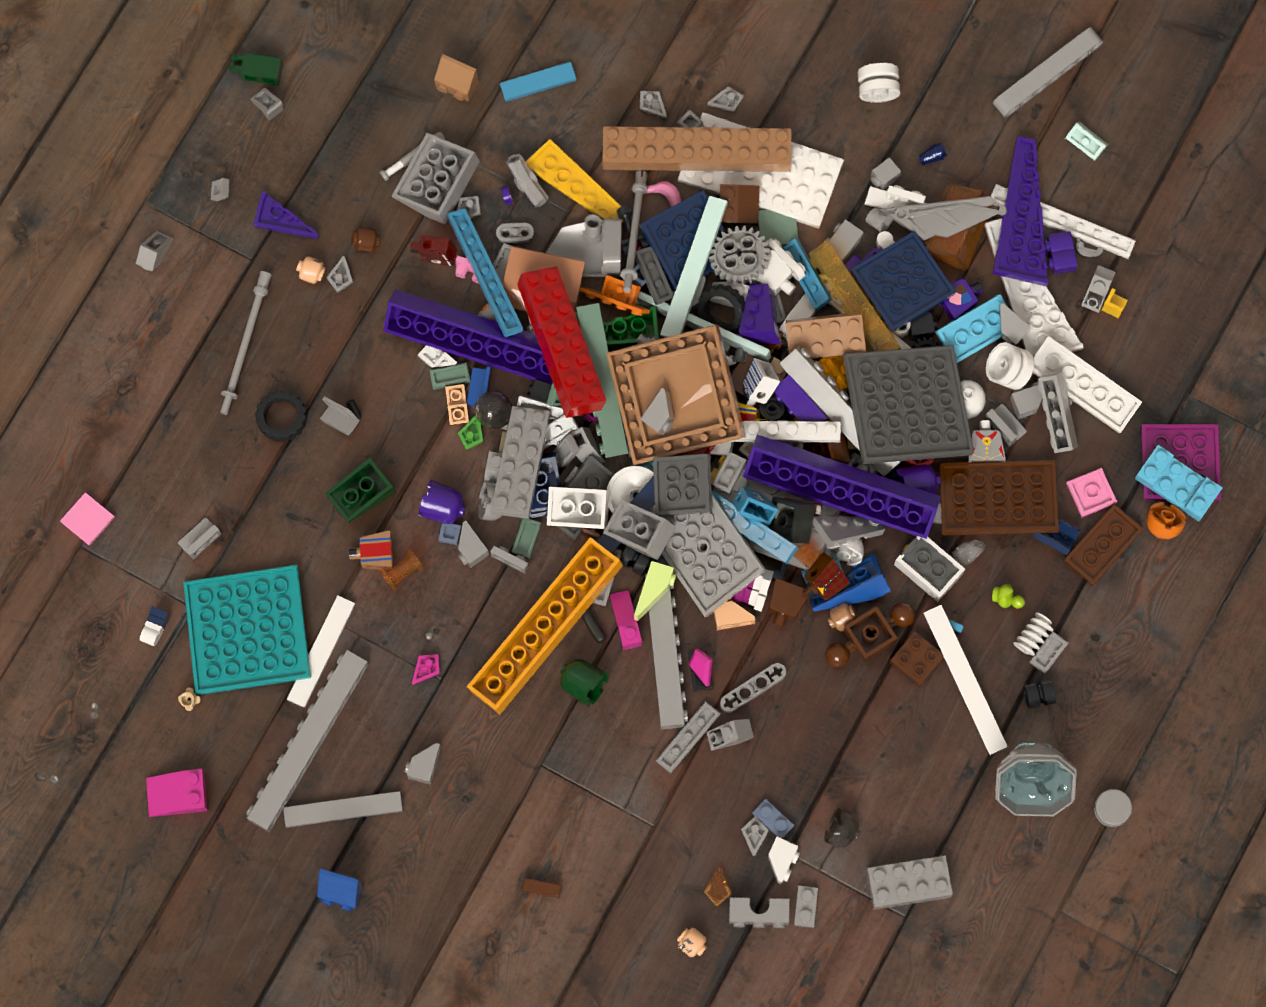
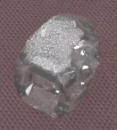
M973 540L970 543H963L958 546L951 555L962 567L966 568L985 550L986 546L982 541Z

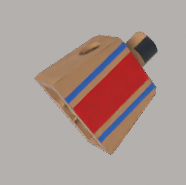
M385 531L361 537L360 547L349 548L350 560L361 559L362 568L394 571L391 532Z

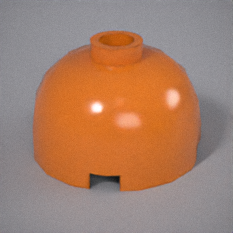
M1163 502L1153 504L1146 519L1150 532L1159 539H1173L1178 536L1186 524V516L1182 510L1172 504L1170 507L1164 506L1165 503Z

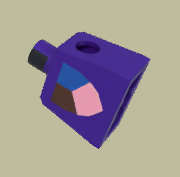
M965 279L950 283L956 294L940 304L951 321L977 306L978 299L976 295L983 292L979 282L971 286L968 285Z

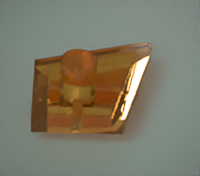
M718 867L704 890V893L716 907L732 894L721 867Z

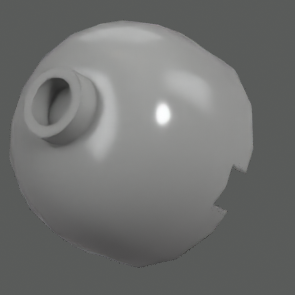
M484 482L479 495L481 506L478 505L479 519L494 521L503 516L491 514L496 483Z

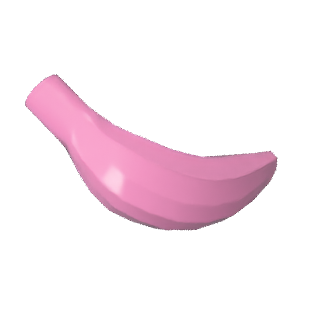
M668 181L647 186L646 193L663 194L668 199L671 207L681 202L679 191Z

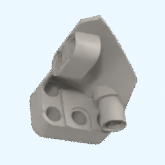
M593 214L587 216L585 222L562 227L546 253L586 261L583 277H606V275L621 278L622 219L605 218L601 220L599 216Z

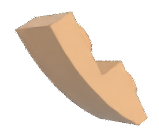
M464 384L445 387L450 425L468 423L469 418Z

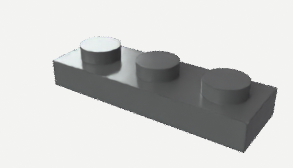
M652 247L636 251V261L655 305L672 300L674 295Z

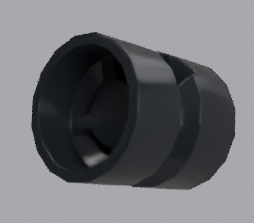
M770 397L766 403H761L760 419L768 421L783 420L785 410L783 402H780L776 397Z
M626 546L619 560L623 567L627 569L632 568L634 573L643 577L653 558Z
M1051 679L1042 680L1038 685L1035 682L1023 685L1028 709L1040 707L1041 703L1045 706L1056 704V694Z

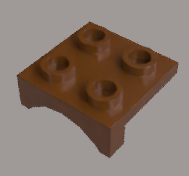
M914 631L890 660V664L905 673L920 687L944 656L938 649Z

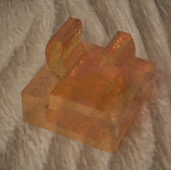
M804 543L796 551L794 557L806 568H809L818 559L821 552L811 543Z

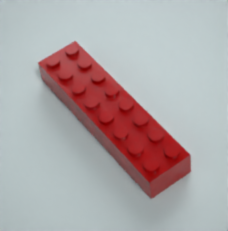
M558 267L522 273L517 286L565 417L569 418L601 411L607 400Z

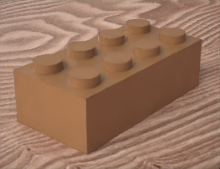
M862 312L792 319L785 322L789 354L797 346L806 348L811 354L810 358L866 352Z

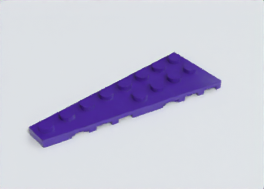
M1017 136L1004 203L1007 213L1002 215L992 274L1047 286L1049 280L1047 279V262L1045 258L1046 247L1044 245L1043 214L1040 204L1041 192L1038 182L1036 140Z

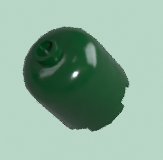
M575 659L569 664H564L560 670V674H562L560 678L562 689L587 707H589L590 703L593 705L604 691L601 689L603 683H608L609 681L608 673L583 659Z

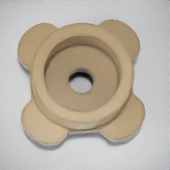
M187 688L186 692L178 697V701L187 711H191L194 705L200 703L201 698L194 693L193 688Z

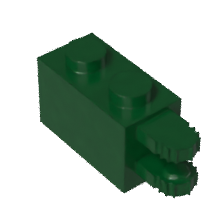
M256 52L244 53V55H231L230 60L242 63V66L230 65L228 70L241 74L243 81L279 86L283 68L281 58L275 55L261 56Z

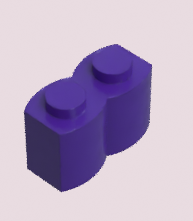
M1071 232L1048 234L1044 245L1046 252L1049 251L1050 258H1048L1049 269L1053 270V274L1076 271L1077 261Z

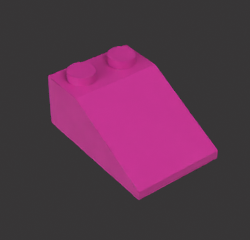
M202 769L179 771L146 778L149 817L208 811L205 772Z

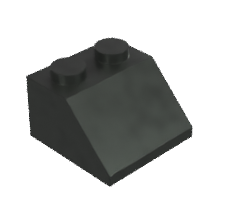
M772 497V503L778 508V511L770 525H768V528L790 543H809L815 505L798 500Z

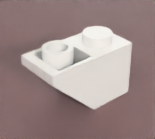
M776 837L768 858L777 882L782 884L783 880H788L792 872L789 870L791 862L796 863L800 853L797 852L798 846Z

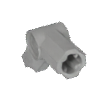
M522 155L510 156L506 163L515 177L513 180L522 193L527 195L535 207L545 204L549 197L539 185L535 174L528 168Z

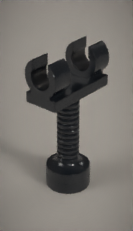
M629 205L622 206L616 210L618 218L623 219L629 239L621 241L625 257H628L632 224L630 216L633 215ZM644 234L637 237V244L641 243L642 249L650 247Z

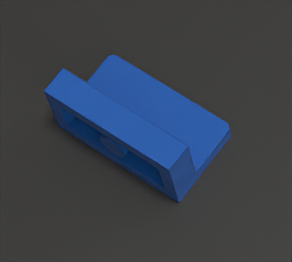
M487 366L486 369H472L467 406L486 408L492 374L491 366Z

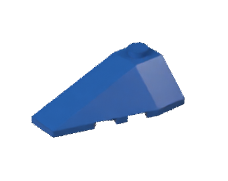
M872 554L862 559L861 563L852 565L853 569L845 575L850 584L829 599L824 600L816 594L810 600L813 611L834 608L842 603L850 605L874 600L890 592L891 589L876 556Z

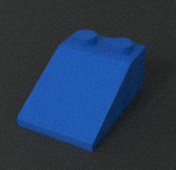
M320 869L317 897L322 900L321 903L332 906L333 903L338 904L340 909L350 912L352 909L357 910L364 888L360 881Z

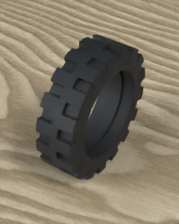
M714 285L699 297V302L696 304V315L707 322L719 325V327L734 333L740 327L745 307V298L739 294L737 289L734 290L730 285ZM712 297H724L733 305L735 319L732 323L722 324L711 316L709 301Z
M276 390L274 393L269 392L266 397H262L260 404L258 403L256 407L255 417L260 431L273 441L287 442L286 440H293L295 436H299L302 433V429L306 426L307 412L304 403L295 393L293 394L288 390ZM276 402H289L297 411L295 423L286 430L271 428L266 422V412L269 407Z

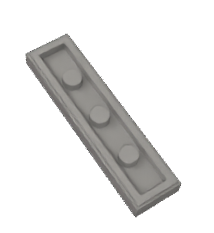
M705 701L657 758L656 762L671 774L721 713Z

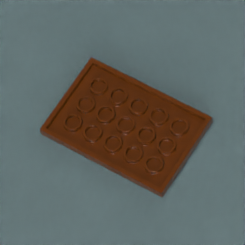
M1055 460L939 463L942 535L1059 532Z

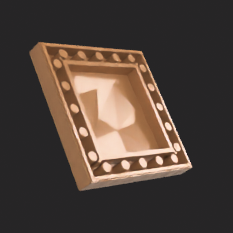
M712 325L606 353L633 465L653 461V458L670 457L746 438L719 325ZM661 388L670 392L674 414L673 426L664 435L640 420Z

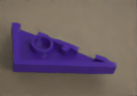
M261 192L254 227L319 239V234L312 227L303 223L296 215L269 197L267 193Z

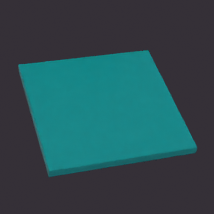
M298 565L183 582L196 695L311 679Z

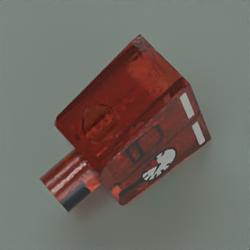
M423 235L420 242L412 241L410 246L411 253H418L425 262L454 267L457 248L450 237Z

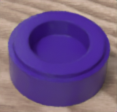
M508 185L501 187L505 204H512L513 200Z

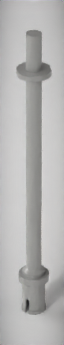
M642 170L635 173V183L632 186L635 200L626 269L621 271V277L625 280L624 292H631L632 280L637 279L638 273L634 270L642 197L647 192V172L643 171V177H641Z
M260 271L257 285L253 289L255 299L227 391L221 392V395L225 396L220 413L228 415L232 399L238 398V395L234 393L262 298L268 295L269 292L267 288L272 275L265 271Z

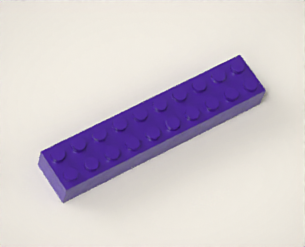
M397 289L391 296L387 307L384 332L532 380L536 379L549 384L553 383L535 334L523 330V332L505 337L496 321Z
M758 434L743 474L744 478L927 539L941 496Z

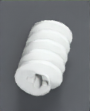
M1038 612L1035 614L1036 618L1030 620L1031 624L1026 625V630L1021 632L1022 636H1018L1017 642H1013L1020 651L1032 656L1035 655L1032 650L1033 648L1040 649L1037 642L1044 643L1041 637H1049L1046 630L1053 632V628L1050 626L1052 622Z

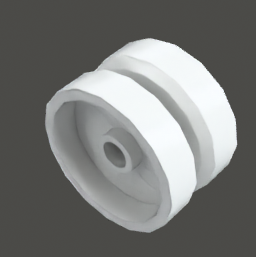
M874 63L858 70V81L861 84L859 86V97L861 100L885 102L897 98L900 95L898 67L889 63Z
M1007 342L1000 343L994 347L987 359V377L990 381L1010 389H1020L1026 385L1033 373V356L1029 351Z

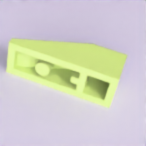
M651 561L634 613V620L639 621L669 590L670 585H674L676 575L674 574L673 567Z

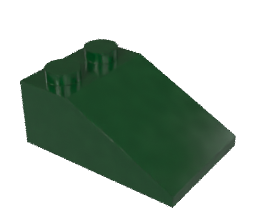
M369 458L325 492V494L349 523L384 502L396 490L372 459Z

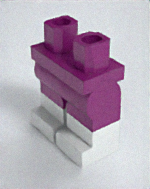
M766 570L731 599L755 606V610L762 611L774 572Z

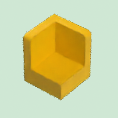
M1112 288L1102 311L1119 318L1128 300L1114 294L1116 289Z

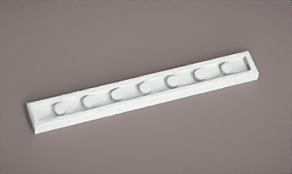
M996 184L991 197L1004 205L1007 188ZM1040 202L1043 225L1060 232L1070 231L1072 237H1079L1082 241L1102 247L1104 250L1124 258H1129L1136 240Z
M942 605L924 612L989 754L991 755L1008 747Z

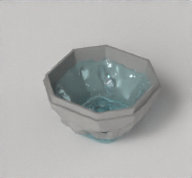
M1040 742L1019 744L997 767L995 799L1015 816H1054L1071 805L1075 800L1076 767L1065 758L1064 754L1049 744H1042Z

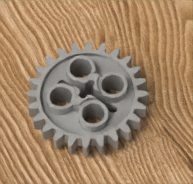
M736 226L735 231L728 228V234L722 231V238L716 236L717 243L713 244V249L710 253L712 256L709 257V260L712 262V269H715V275L720 274V280L726 278L728 284L733 280L735 285H737L738 281H741L742 285H744L745 280L752 283V277L758 280V273L765 274L763 268L769 267L767 262L771 261L769 256L771 251L769 243L765 242V236L760 237L759 231L754 233L752 227L749 231H746L745 226H743L742 230H739L738 226ZM746 244H753L749 248L744 247ZM729 246L734 247L732 250H726ZM748 261H754L751 265L746 264ZM731 263L736 264L734 267H727Z

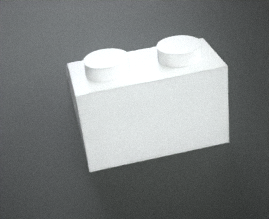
M549 487L547 525L605 529L608 524L610 490Z

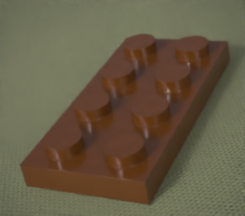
M1114 504L1064 559V562L1091 586H1094L1138 537L1143 528Z

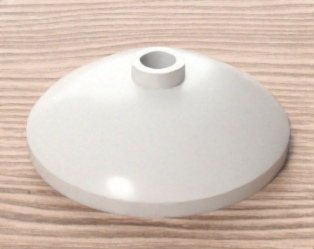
M630 466L618 471L611 478L607 486V490H610L609 509L611 512L614 513L621 499L630 503L634 499V494L639 493L654 476V473L640 466ZM655 505L649 512L655 514Z

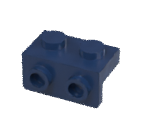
M1058 518V533L1034 534L1033 537L1041 543H1045L1058 552L1068 555L1081 530Z

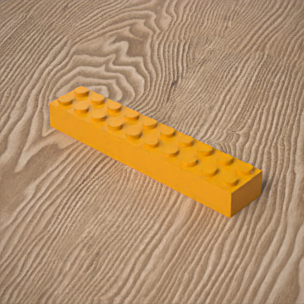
M590 537L467 685V688L500 715L623 567L621 561Z

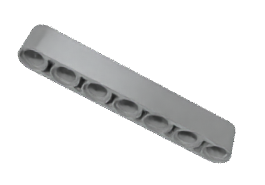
M1091 27L1086 29L999 95L993 101V105L1005 118L1095 51L1103 43V40Z

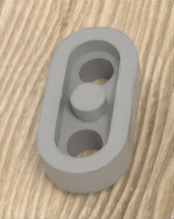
M505 223L497 228L496 235L501 243H528L534 237V230L528 223ZM522 232L528 233L527 236H522L521 234ZM503 233H509L508 237H503Z

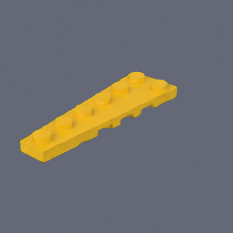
M549 139L525 162L535 175L593 214L599 216L602 220L605 218L619 219L616 210L621 206L552 140Z

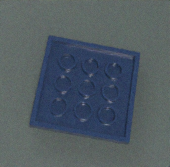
M704 190L639 224L674 292L678 286L708 201ZM720 224L717 237L722 238V231L726 233L722 224ZM729 246L726 250H732L734 247ZM709 258L702 277L715 270L712 269V262H710Z
M915 231L850 270L891 333L956 294V291Z

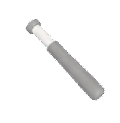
M441 132L434 134V136L445 140ZM419 146L400 158L399 162L389 167V169L381 170L380 175L387 181L393 173L402 167L408 166Z

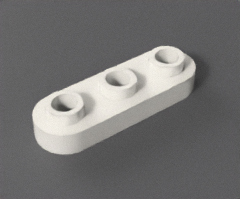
M769 238L766 242L769 243L770 251L773 249L792 270V276L796 280L800 281L804 278V272L806 271L804 266L800 262L796 263L792 254L788 250L784 251L777 239Z

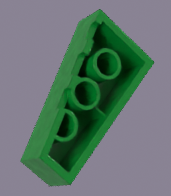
M656 306L649 308L650 314L643 313L642 316L633 314L623 318L621 316L615 318L614 321L603 322L608 352L639 345L635 341L641 333H644L650 339L654 336L658 337Z

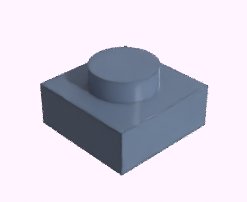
M442 524L438 541L458 545L461 525Z

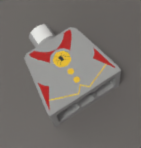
M980 421V430L973 431L971 435L974 454L968 455L967 462L1005 461L1000 431L991 430V421Z

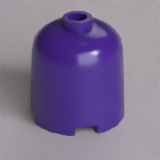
M927 464L894 468V481L935 495L938 491V485H941L939 474H935L933 468Z
M430 480L427 485L429 489L427 495H423L418 516L442 524H453L459 516L463 517L466 506L463 505V495L454 488Z

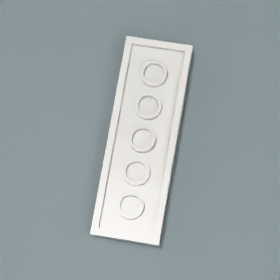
M1049 336L1033 357V373L1042 377L1062 372L1067 397L1071 398L1072 401L1119 434L1142 403V401Z

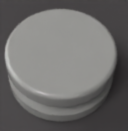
M1117 789L1104 791L1099 795L1094 804L1096 818L1100 823L1108 827L1122 825L1132 812V804L1129 797Z

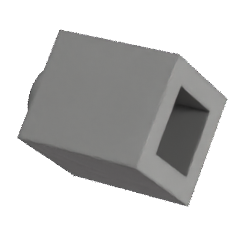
M889 157L872 170L871 181L876 187L884 190L900 178L901 170Z

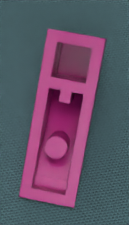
M629 590L610 594L623 650L642 646L638 624L634 620V609Z

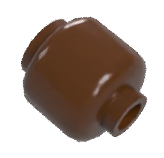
M358 227L356 231H353L351 244L354 245L357 251L372 252L375 246H379L380 236L377 235L374 228Z

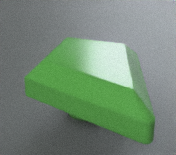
M476 414L458 432V436L466 450L483 442L479 414Z

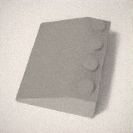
M426 133L392 197L424 216L445 225L448 221V213L453 212L480 161L475 152Z

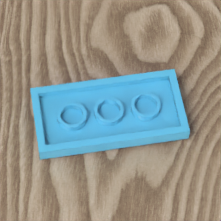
M1001 294L994 296L935 331L943 346H954L957 363L1004 336L1000 329L999 305L1002 302L1005 305L1006 303Z

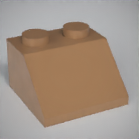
M443 54L434 79L435 87L443 93L449 92L453 94L458 100L469 102L478 85L477 70Z

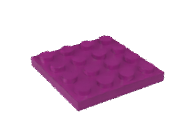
M1218 424L1141 425L1142 467L1157 445H1160L1173 454V458L1203 478L1207 477L1221 486ZM1143 485V500H1166ZM1221 491L1219 492L1214 501L1221 500Z

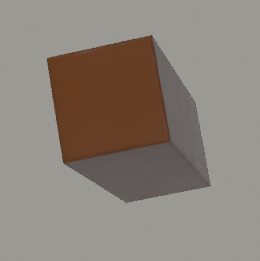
M525 878L522 891L559 899L561 885Z

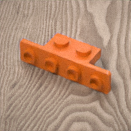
M606 275L602 292L591 288H580V291L586 293L585 296L588 298L596 299L598 297L602 303L608 305L614 303L616 308L621 310H627L628 308L632 310V314L642 316L643 313L650 314L649 309L636 305L641 286L632 284L631 292H624V280Z

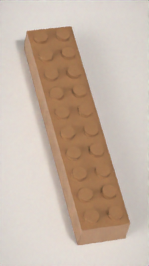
M603 127V170L790 172L791 129Z

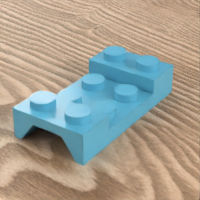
M1157 445L1135 479L1199 522L1222 490V487L1207 477L1203 478L1173 458V454Z

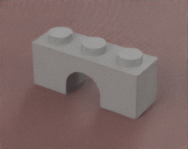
M730 898L729 924H733V927H745V924H753L754 928H765V925H773V928H785V925H789V899H769V909L763 914H756L750 908V898Z

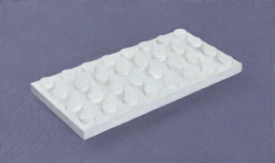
M702 113L700 118L703 124L699 128H748L706 113ZM791 142L790 172L681 171L678 182L720 195V184L759 185V209L770 210L819 229L844 159Z

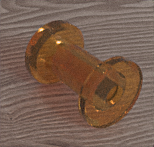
M410 548L406 550L407 557L387 572L384 569L378 571L393 593L398 589L396 584L416 569L419 572L425 571V568Z

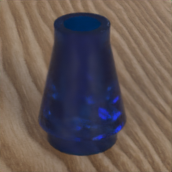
M935 143L919 155L918 158L922 166L944 160L947 154L941 143Z

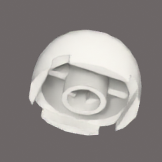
M962 380L960 382L967 418L971 419L978 416L983 410L986 403V395L983 388L977 382Z
M860 538L859 541L853 542L848 540L846 544L840 545L835 543L833 547L827 546L825 552L832 558L837 556L840 561L848 562L846 566H852L861 563L864 555V546Z

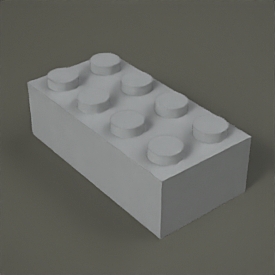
M946 856L867 868L866 871L873 910L951 898L953 895Z

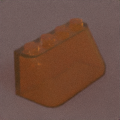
M948 183L947 188L942 193L941 202L986 196L982 190ZM988 219L948 238L933 236L924 240L923 244L934 259L957 269L967 270L985 228L984 224L987 223Z

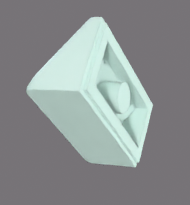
M1077 122L1065 137L1093 160H1096L1108 146L1105 141L1080 122Z

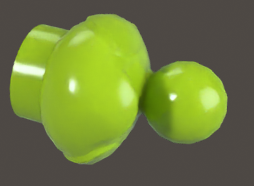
M1010 584L994 588L992 600L993 602H998L1001 607L1008 608L1012 604L1015 609H1020L1025 605V600L1022 596L1017 595L1013 597V588Z

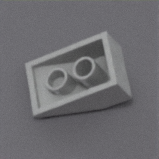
M621 499L603 533L658 561L676 526L656 514Z

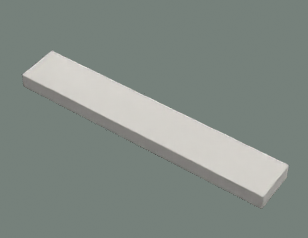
M337 596L308 655L311 679L296 680L287 698L288 701L306 708L356 605L355 603Z

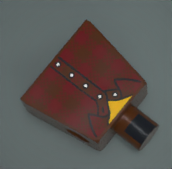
M823 552L804 574V578L809 586L802 593L808 600H811L816 594L822 599L827 600L848 586L850 582L835 560Z

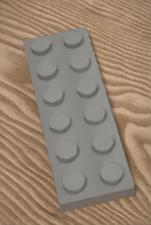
M512 406L491 506V514L530 518L550 411Z

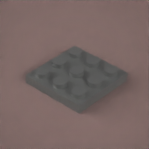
M710 454L653 458L656 515L668 516L712 512Z

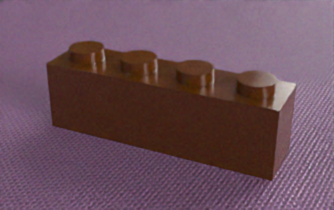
M779 331L781 344H758L769 349L771 359L768 363L772 362L776 350L780 351L785 343V340H783L784 333ZM748 353L746 361L744 363L739 362L731 375L735 394L742 400L747 396L742 387L754 358L759 359Z

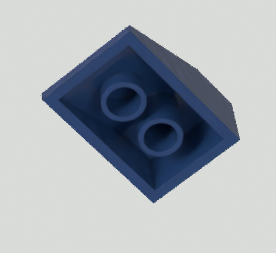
M556 452L542 454L530 518L544 516L547 513L549 487H562Z

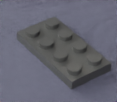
M588 456L565 488L607 490V486L614 474L594 457ZM556 526L572 540H575L583 527Z

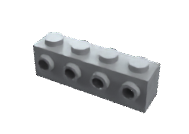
M1060 372L1038 378V388L1042 394V406L1046 412V424L1048 430H1050V443L1054 453L1074 450L1078 447L1063 374Z

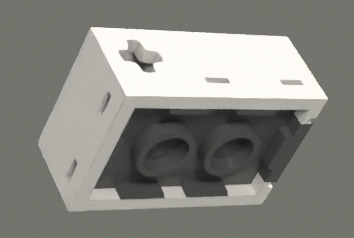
M917 536L910 544L904 547L903 552L894 563L898 569L937 602L942 599L965 571L964 567L928 537L924 539Z

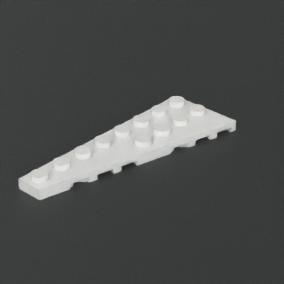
M1002 219L984 224L994 257L996 255ZM1001 276L1011 310L1031 327L1021 339L1024 350L1029 351L1034 357L1048 336L1071 352L1083 350V344L1080 343L1075 335V331L1068 324L1063 312L1061 313L1046 286Z

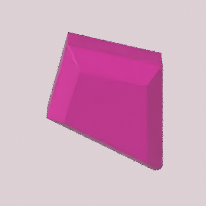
M697 648L688 665L707 687L710 685L712 658Z
M438 654L418 657L412 680L413 685L440 674Z

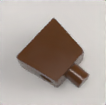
M777 578L775 579L769 609L770 613L776 614L773 625L783 628L786 619L796 620L808 600L802 593L805 590L804 588Z

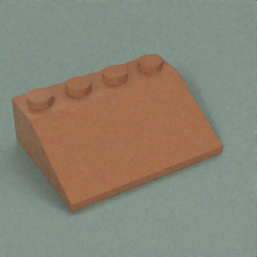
M511 246L502 285L513 308L527 311L517 286L521 274L557 266L573 311L576 312L586 261Z

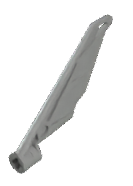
M986 196L883 209L877 207L868 213L866 222L878 231L883 232L888 229L892 220H894L910 232L915 231L922 240H927L933 236L948 238L997 214L1004 215L1007 213V209L992 197ZM994 204L1000 207L999 210L986 208Z

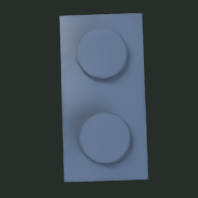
M766 799L752 813L776 837L781 839L794 827Z

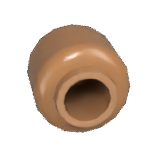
M842 603L830 609L828 622L832 628L836 627L838 631H843L844 626L858 618L852 605Z

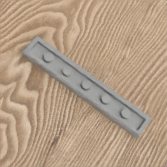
M400 791L283 807L286 828L403 812Z

